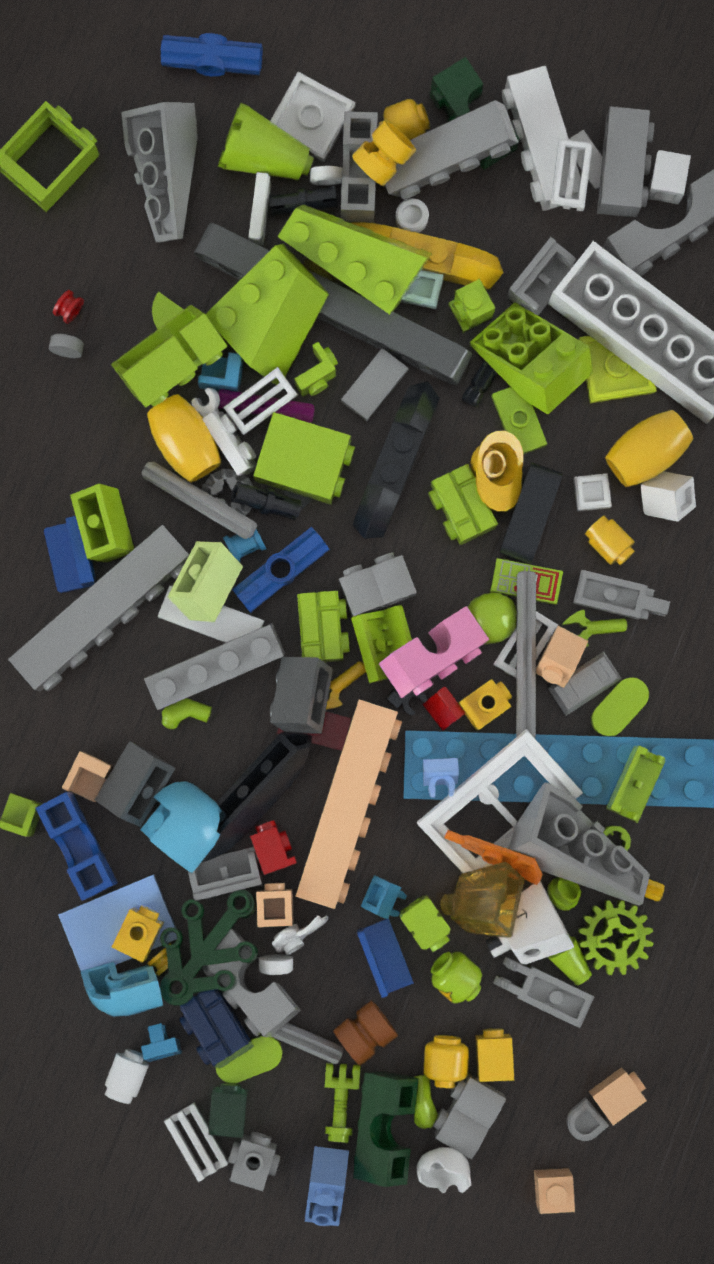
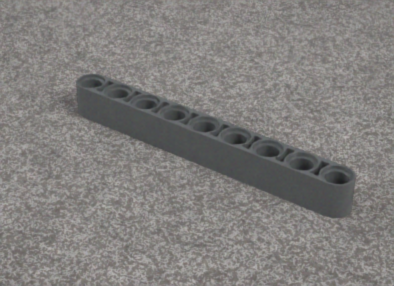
M209 223L194 251V255L203 262L241 280L269 250L219 225ZM308 270L329 293L317 319L380 350L383 348L392 356L446 383L456 386L459 384L473 356L469 350L394 312L389 315L368 299Z

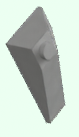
M161 102L121 112L125 148L128 156L134 157L138 172L134 176L137 185H143L147 197L144 207L155 241L166 242L183 239L198 138L195 104Z

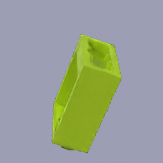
M47 101L0 149V172L45 212L58 201L99 156L95 145L97 142L96 138L84 127L80 130L71 123L72 117L62 107L58 105L54 108ZM52 124L82 151L54 182L45 189L16 162Z

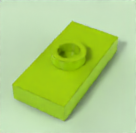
M512 387L492 394L491 397L504 430L514 434L520 441L523 455L547 446V441L532 404L522 399Z

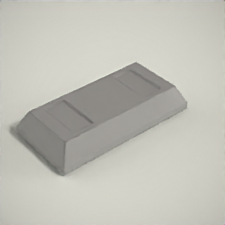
M603 651L577 668L564 688L557 684H552L547 689L564 715L567 716L621 681L622 678Z

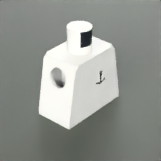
M541 882L538 885H531L496 911L495 915L502 931L485 939L494 958L512 949L521 964H528L574 948Z

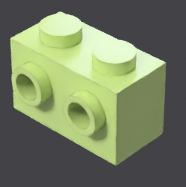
M196 541L167 597L189 620L215 622L243 566L221 542Z

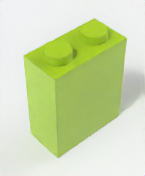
M273 412L253 475L254 480L258 483L332 504L334 496L339 498L341 496L345 478L340 477L344 465L350 466L355 451V446L350 445L351 435Z

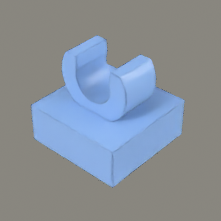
M458 758L423 760L424 786H429L428 792L430 797H435L437 785H446L449 797L453 796L455 784H458Z

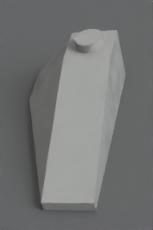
M547 782L544 783L516 823L509 850L535 858L541 871L635 905H642L650 874L622 846H616L603 833L605 828L598 821L593 823L580 810L583 806L575 798Z

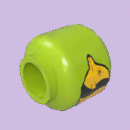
M446 952L431 967L433 987L450 1002L471 1001L479 994L482 972L464 953Z

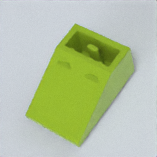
M516 302L470 341V346L522 399L546 414L552 412L593 374L590 346Z

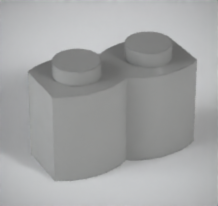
M388 553L374 559L376 564L374 566L363 569L360 564L343 571L344 577L339 578V584L352 617L371 613L416 596V589L402 555L394 557L393 553Z
M468 1073L466 1079L455 1083V1088H452L450 1097L454 1099L447 1110L441 1108L433 1127L436 1128L434 1135L437 1140L458 1150L472 1160L489 1128L501 1111L506 1097L502 1092L485 1082H479L478 1078Z

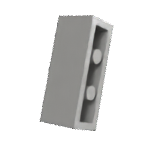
M610 106L605 122L597 214L636 218L641 207H646L648 187H643L644 175H649L651 167V155L646 154L647 143H652L654 135V123L649 122L650 110Z

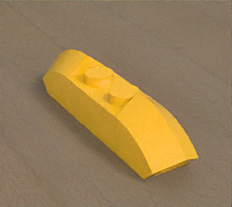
M351 222V224L373 230V232L385 237L402 241L414 248L431 252L432 255L422 270L443 274L444 281L466 286L480 279L485 289H490L504 273L498 257L481 249L391 226Z

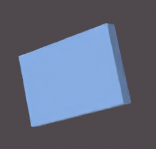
M154 874L58 915L81 971L111 962L117 965L132 958L111 947L129 910L133 907L138 910L141 905L151 908L159 913L157 919L164 922L152 949L162 946L160 935L166 928L176 929ZM175 932L169 933L166 937L167 943L177 939Z

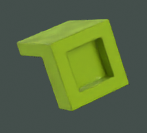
M10 793L0 819V828L24 837L33 836L40 818L36 807L43 803Z

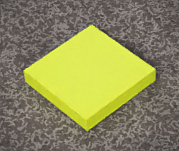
M579 337L581 342L590 346L593 374L586 379L590 403L656 393V385L597 342L593 337Z

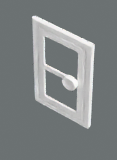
M527 729L458 786L453 796L449 797L448 795L417 821L421 829L473 884L477 883L497 865L485 862L480 855L475 858L469 850L463 848L460 844L444 839L447 830H449L444 823L478 795L482 803L493 804L513 826L493 843L509 849L518 821L498 800L499 791L492 783L524 755L552 786L575 799L583 793Z

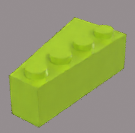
M304 204L295 208L278 235L281 240L389 315L396 309L432 255L431 252L414 248L402 241L385 237L373 232V230L351 224L341 218Z

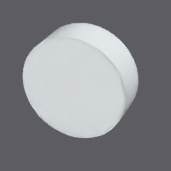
M337 166L313 167L310 169V182L320 186L341 184L343 168Z
M410 198L399 204L396 210V223L400 229L419 233L427 226L429 212L427 206L422 201Z
M283 954L260 956L259 971L268 975L288 974L293 971V957Z

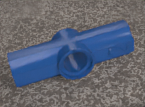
M205 33L200 35L199 38L164 35L161 43V65L163 67L195 69L198 73L211 77L222 76L225 72L260 75L263 47L259 43L228 41L226 37L214 33Z
M310 527L279 553L270 556L264 565L232 590L251 613L281 588L291 584L295 577L330 549L319 534ZM278 562H286L290 565V573L284 578H277L272 575V567Z

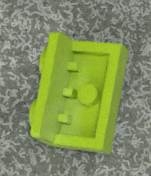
M402 605L393 606L382 611L360 614L351 618L369 683L387 680L388 677L379 663L392 652L412 640Z

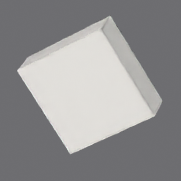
M608 473L573 478L577 512L612 507Z

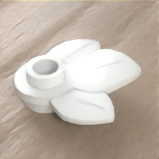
M318 915L308 926L299 929L297 924L283 929L274 936L273 947H275L278 953L283 951L287 955L294 953L304 946L302 940L327 922L328 916L326 915L321 918Z

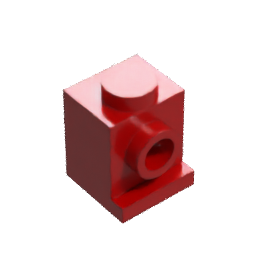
M275 820L255 827L257 834L251 835L250 838L264 875L297 863L296 856L288 857L287 851L292 850L286 830L279 832Z

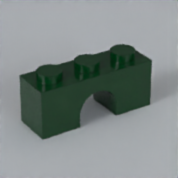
M464 57L432 77L429 94L435 106L439 110L441 108L444 109L449 117L447 122H450L470 112L468 106L482 96L484 84L467 58ZM519 143L510 146L511 151L501 157L491 158L490 155L479 160L483 170L515 152Z
M387 1071L365 1072L362 1085L360 1118L358 1120L357 1146L354 1155V1179L383 1187L407 1184L411 1149L402 1147L394 1141L391 1134V1123L395 1115L415 1114L418 1078Z

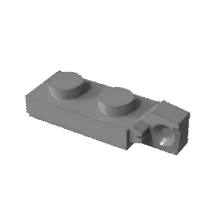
M581 570L573 604L633 619L648 620L649 613L665 617L668 613L670 601L654 598L655 590L647 588V585Z

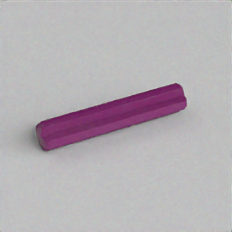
M220 389L218 391L220 397L218 408L224 409L223 407L243 392ZM253 394L237 406L234 411H243L259 399L261 395ZM272 397L251 414H261L280 399ZM289 401L275 413L311 423L315 408L313 404Z

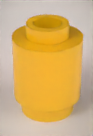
M604 515L585 533L590 539L588 543L610 565L615 562L622 565L635 552L631 548L635 541L613 519L609 521Z

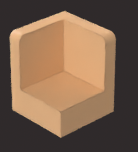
M80 751L62 789L96 802L95 798L114 766L86 752Z

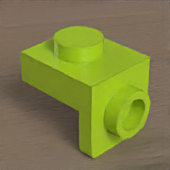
M319 342L313 344L312 347L313 353L320 363L294 379L295 386L302 397L308 393L314 396L328 387L326 382L336 377L334 366L338 362L330 348L326 347L323 349Z

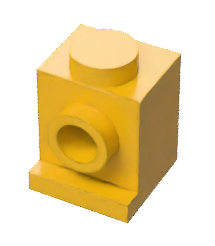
M491 679L461 700L459 705L465 711V716L478 731L512 707L508 702L512 695L501 681L495 684ZM490 696L493 698L494 706L491 709H486L482 706L483 697Z

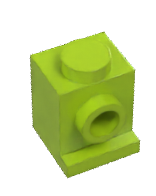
M480 279L456 290L454 300L448 302L463 333L492 319L495 311V306Z

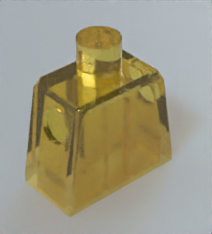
M507 862L462 873L458 877L455 894H447L442 897V912L445 915H450L451 919L468 933L511 938L525 878Z

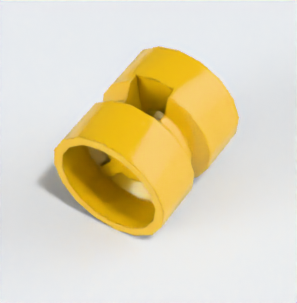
M385 119L372 133L373 140L371 142L364 141L352 155L358 166L381 186H384L396 174L397 164L404 165L416 152L415 146L405 134Z

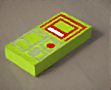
M499 558L496 559L490 589L491 593L496 592L502 593V595L517 597V574L521 571H532L536 574V601L557 605L563 571Z

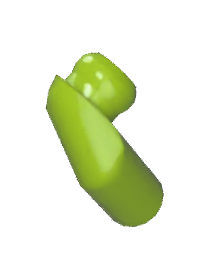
M185 698L166 706L162 711L161 722L167 729L177 728L180 721L188 717L207 723L212 707Z
M425 1075L415 1076L414 1078H418L414 1122L421 1129L431 1128L438 1117V1113L431 1098L430 1079Z

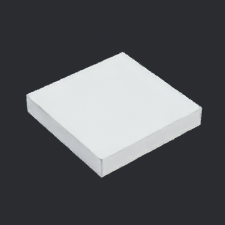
M298 72L270 121L309 147V155L325 162L344 128V111L353 112L356 102Z

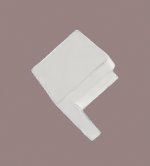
M662 150L657 152L653 177L648 186V199L673 204L680 203L685 192L690 155Z
M663 471L658 476L641 484L643 512L645 515L678 522L696 507L694 479L691 476Z

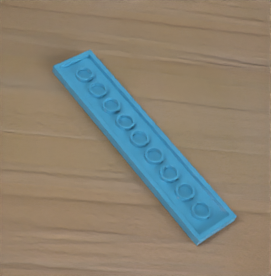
M405 731L403 799L443 800L449 795L446 785H437L435 797H430L428 792L429 786H424L423 760L458 758L459 774L458 784H455L456 789L517 737L516 734ZM536 734L535 736L539 744L583 792L576 798L580 804L607 805L633 747L640 745L648 749V752L666 758L646 806L714 808V740ZM524 755L492 784L497 787L499 791L498 800L501 802H531L541 786L549 782ZM477 795L471 801H480V799Z

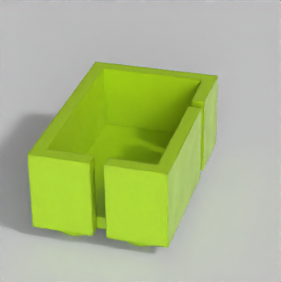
M190 305L113 362L111 366L131 393L145 407L150 404L156 406L168 397L167 391L175 385L182 386L195 377L196 373L194 371L198 369L199 365L206 364L208 366L220 359L223 355L221 351L228 346L205 313Z

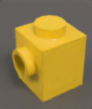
M143 905L140 906L139 910L134 907L131 908L111 948L143 963L147 960L164 924L163 921L157 919L159 913Z

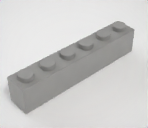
M161 525L8 660L34 690L39 692L43 689L47 692L50 691L63 679L60 676L61 673L69 666L75 669L88 657L85 652L95 644L100 647L113 636L114 633L111 630L120 622L126 624L139 613L137 607L146 599L149 602L156 599L165 590L162 585L171 577L176 580L189 554L170 532Z

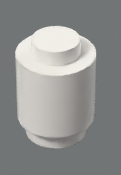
M125 1049L124 1053H116L105 1082L107 1087L105 1095L125 1104H131L133 1097H137L149 1066L147 1062L143 1061L142 1053L131 1049Z

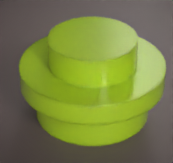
M560 877L553 879L547 888L551 902L557 908L565 911L574 908L581 896V890L577 883Z

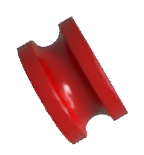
M67 290L55 304L53 314L56 317L63 316V321L69 324L79 314L83 307L84 299L81 297L75 298L74 292Z

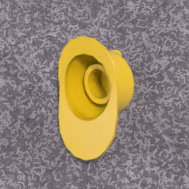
M494 431L488 434L480 446L473 452L471 458V471L476 478L477 492L488 508L497 512L513 508L518 501L522 489L523 449L520 441L514 434L507 431Z

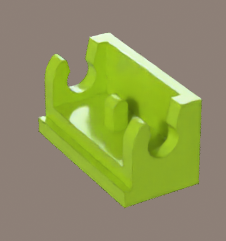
M640 745L634 746L606 809L638 823L666 758L650 753L648 749Z

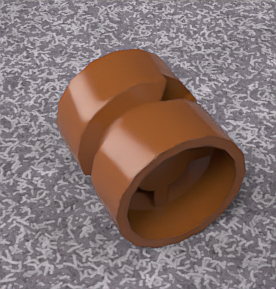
M372 1000L356 1011L357 1018L355 1020L347 1018L333 1029L338 1040L359 1066L375 1055L376 1046L384 1048L398 1037L394 1027Z

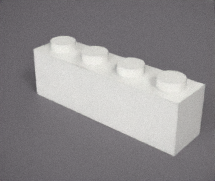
M545 65L507 76L505 89L502 90L503 103L507 110H512L514 120L511 123L514 131L521 139L524 149L521 152L523 167L525 171H531L534 181L530 183L533 199L535 202L540 201L543 211L555 208L550 207L558 142L560 138L568 139ZM566 147L559 197L565 198L571 148ZM577 164L572 199L578 200L581 177Z

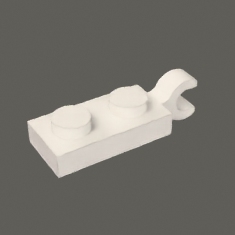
M207 388L205 392L210 399L208 405H203L199 398H193L191 400L192 405L203 416V422L238 476L248 475L256 468L257 463L254 460L256 454L247 442H242L236 433L238 427L227 413L219 412L220 397L218 392L213 388Z

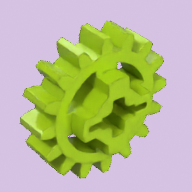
M605 900V909L603 910L593 905L592 910L595 915L593 917L583 915L582 918L588 925L586 928H578V932L585 935V939L579 941L578 944L580 947L588 948L584 958L586 960L595 958L593 967L597 970L603 964L606 965V973L612 975L615 967H618L622 975L626 974L627 965L637 970L639 968L636 961L638 957L648 959V955L643 951L644 947L653 946V942L646 939V935L652 933L653 929L651 927H643V923L648 917L645 914L636 916L638 907L635 905H631L625 910V901L618 900L616 907H613L610 900ZM618 914L628 917L635 926H623L620 923ZM603 918L604 925L600 932L593 934L597 923ZM614 928L620 933L628 934L618 939V945L604 940L613 935L612 929ZM632 941H637L631 954L627 955L626 950ZM606 947L609 949L613 960L602 957L596 948Z

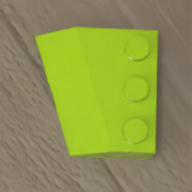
M285 244L275 245L205 315L214 328L251 368L265 377L278 367L286 378L287 372L293 361H295L329 293ZM277 378L271 381L275 385L280 383Z

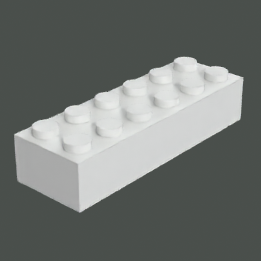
M593 241L552 292L548 304L704 423L708 424L714 417V331Z

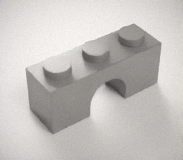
M344 111L341 219L346 222L374 223L375 181L358 166L352 155L364 141L371 142L373 140L372 133L377 128V112Z
M231 929L216 950L236 947L245 940L236 930ZM245 946L241 949V957L243 959H248L252 955L250 946ZM236 961L203 966L202 970L208 977L215 976L220 970H228L234 973L236 976L235 987L231 991H224L222 994L234 1009L240 1006L248 1016L244 1020L245 1024L256 1036L261 1033L263 1037L270 1038L301 1011L279 983L273 982L265 990L258 993L251 992L244 980L245 971L251 963ZM224 974L220 977L219 981L224 987H227L231 982V978L228 974Z

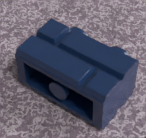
M216 989L200 992L197 996L192 997L188 1003L180 1005L179 1008L183 1016L179 1020L189 1036L192 1034L196 1035L201 1044L196 1049L203 1062L207 1066L212 1063L213 1067L220 1069L252 1049L254 1045L229 1002L223 996V992Z

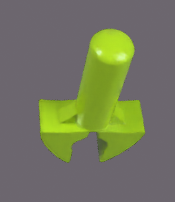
M585 610L574 613L562 623V626L578 624L580 627H584L585 630L578 636L585 640L594 634L625 632L627 630V621L624 618L590 621L585 617Z

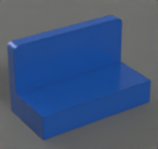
M76 516L65 518L66 523L44 529L55 583L59 593L90 587L97 582L93 560L87 559Z
M389 918L357 930L359 940L382 998L389 996L388 993L414 983Z

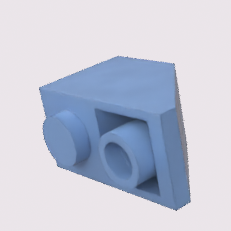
M314 1147L305 1222H312L319 1226H339L349 1151Z

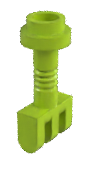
M326 1063L325 1087L335 1088L332 1126H325V1134H328V1141L349 1142V1136L353 1135V1128L346 1127V1108L348 1104V1090H359V1065H353L352 1079L346 1078L347 1064H340L338 1078L332 1077L334 1073L333 1063Z

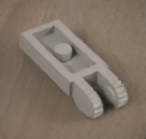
M505 956L502 964L512 971H518L526 975V978L521 987L504 977L496 976L494 984L516 994L518 999L578 1028L581 1027L594 999L593 995L533 966L529 968Z

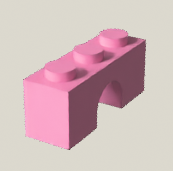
M467 606L446 618L428 632L436 644L437 654L428 651L418 637L392 652L379 663L401 698L412 691L418 696L433 686L430 679L436 675L442 680L458 669L455 665L456 662L462 659L467 664L482 654L479 647L486 643L489 638Z

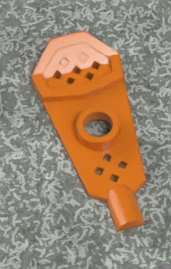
M447 830L444 839L460 844L463 848L482 856V859L489 864L502 865L511 869L512 874L535 885H538L543 874L535 858L470 835L462 836L450 830Z

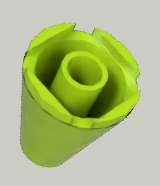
M240 103L229 129L225 144L226 149L225 151L222 150L218 167L225 170L257 174V172L268 173L269 176L299 180L301 174L308 175L314 157L309 155L310 148L248 105Z

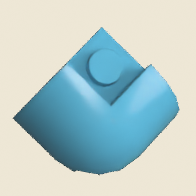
M186 781L174 782L162 788L154 796L161 804L140 830L161 851L190 873H193L221 835L217 832L220 820L219 813L222 810L212 798L196 785Z
M111 962L81 971L85 990L91 1002L99 1010L113 1017L130 1016L163 1006L153 966L146 965L118 973L115 963Z

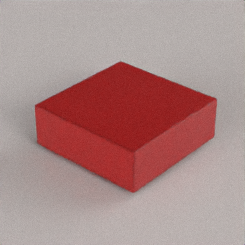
M443 687L423 703V706L442 731L466 714L446 687Z

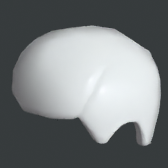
M439 1147L428 1151L422 1155L417 1163L418 1180L426 1187L439 1188L442 1193H445L449 1186L456 1185L458 1190L463 1193L471 1186L468 1160L454 1148Z

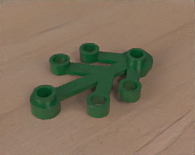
M237 890L229 896L227 900L228 910L205 940L202 926L203 905L196 900H188L182 905V915L188 922L191 959L184 968L180 953V946L183 942L182 933L175 928L163 930L160 935V941L166 947L169 973L161 981L160 992L167 1003L175 1006L184 1005L192 999L196 992L216 989L225 992L231 991L237 981L236 976L231 971L220 970L213 977H195L203 966L236 961L251 963L256 959L258 954L257 948L254 944L247 941L239 943L236 947L216 950L239 918H248L254 914L257 902L250 892ZM239 897H244L246 906L241 910H237L235 901ZM196 904L198 906V913L194 917H190L187 910L190 905ZM171 932H175L177 935V941L173 945H169L166 941L167 935ZM245 946H250L252 949V955L248 959L241 957V949ZM224 974H228L231 978V982L227 987H222L219 982L220 977ZM176 981H180L182 984V991L179 994L172 992V985Z

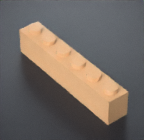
M359 699L295 897L335 909L337 902L344 904L350 884L344 882L348 869L355 870L360 851L354 848L358 836L365 838L371 820L365 817L368 804L376 805L381 786L376 785L375 782L379 771L386 773L392 754L385 751L389 739L396 741L402 721L396 719L397 711Z

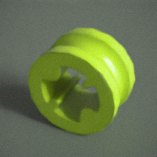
M612 825L606 827L603 833L606 836L608 834L613 836V831L619 832V839L623 841L622 847L628 851L631 844L629 833L620 826Z

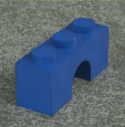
M65 792L36 807L50 838L56 841L68 865L67 872L82 901L118 883L73 792Z

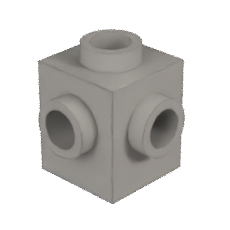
M252 1132L251 1136L244 1134L241 1143L234 1141L228 1162L234 1164L230 1178L231 1182L260 1191L264 1190L268 1175L275 1177L281 1157L275 1154L277 1144L271 1142L272 1138L259 1132ZM255 1156L259 1161H252L250 1157Z

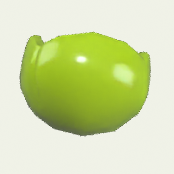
M493 592L478 596L470 602L468 609L489 638L484 643L485 645L499 643L511 637L517 628V608L513 600L507 595Z

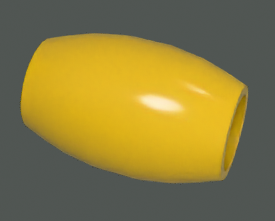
M179 394L166 398L148 411V421L156 445L172 468L188 482L192 483L203 478L221 465L217 443L203 422V417Z
M674 410L661 412L639 422L623 434L610 449L605 459L617 479L625 487H630L646 482L672 466L693 441V436L686 423Z

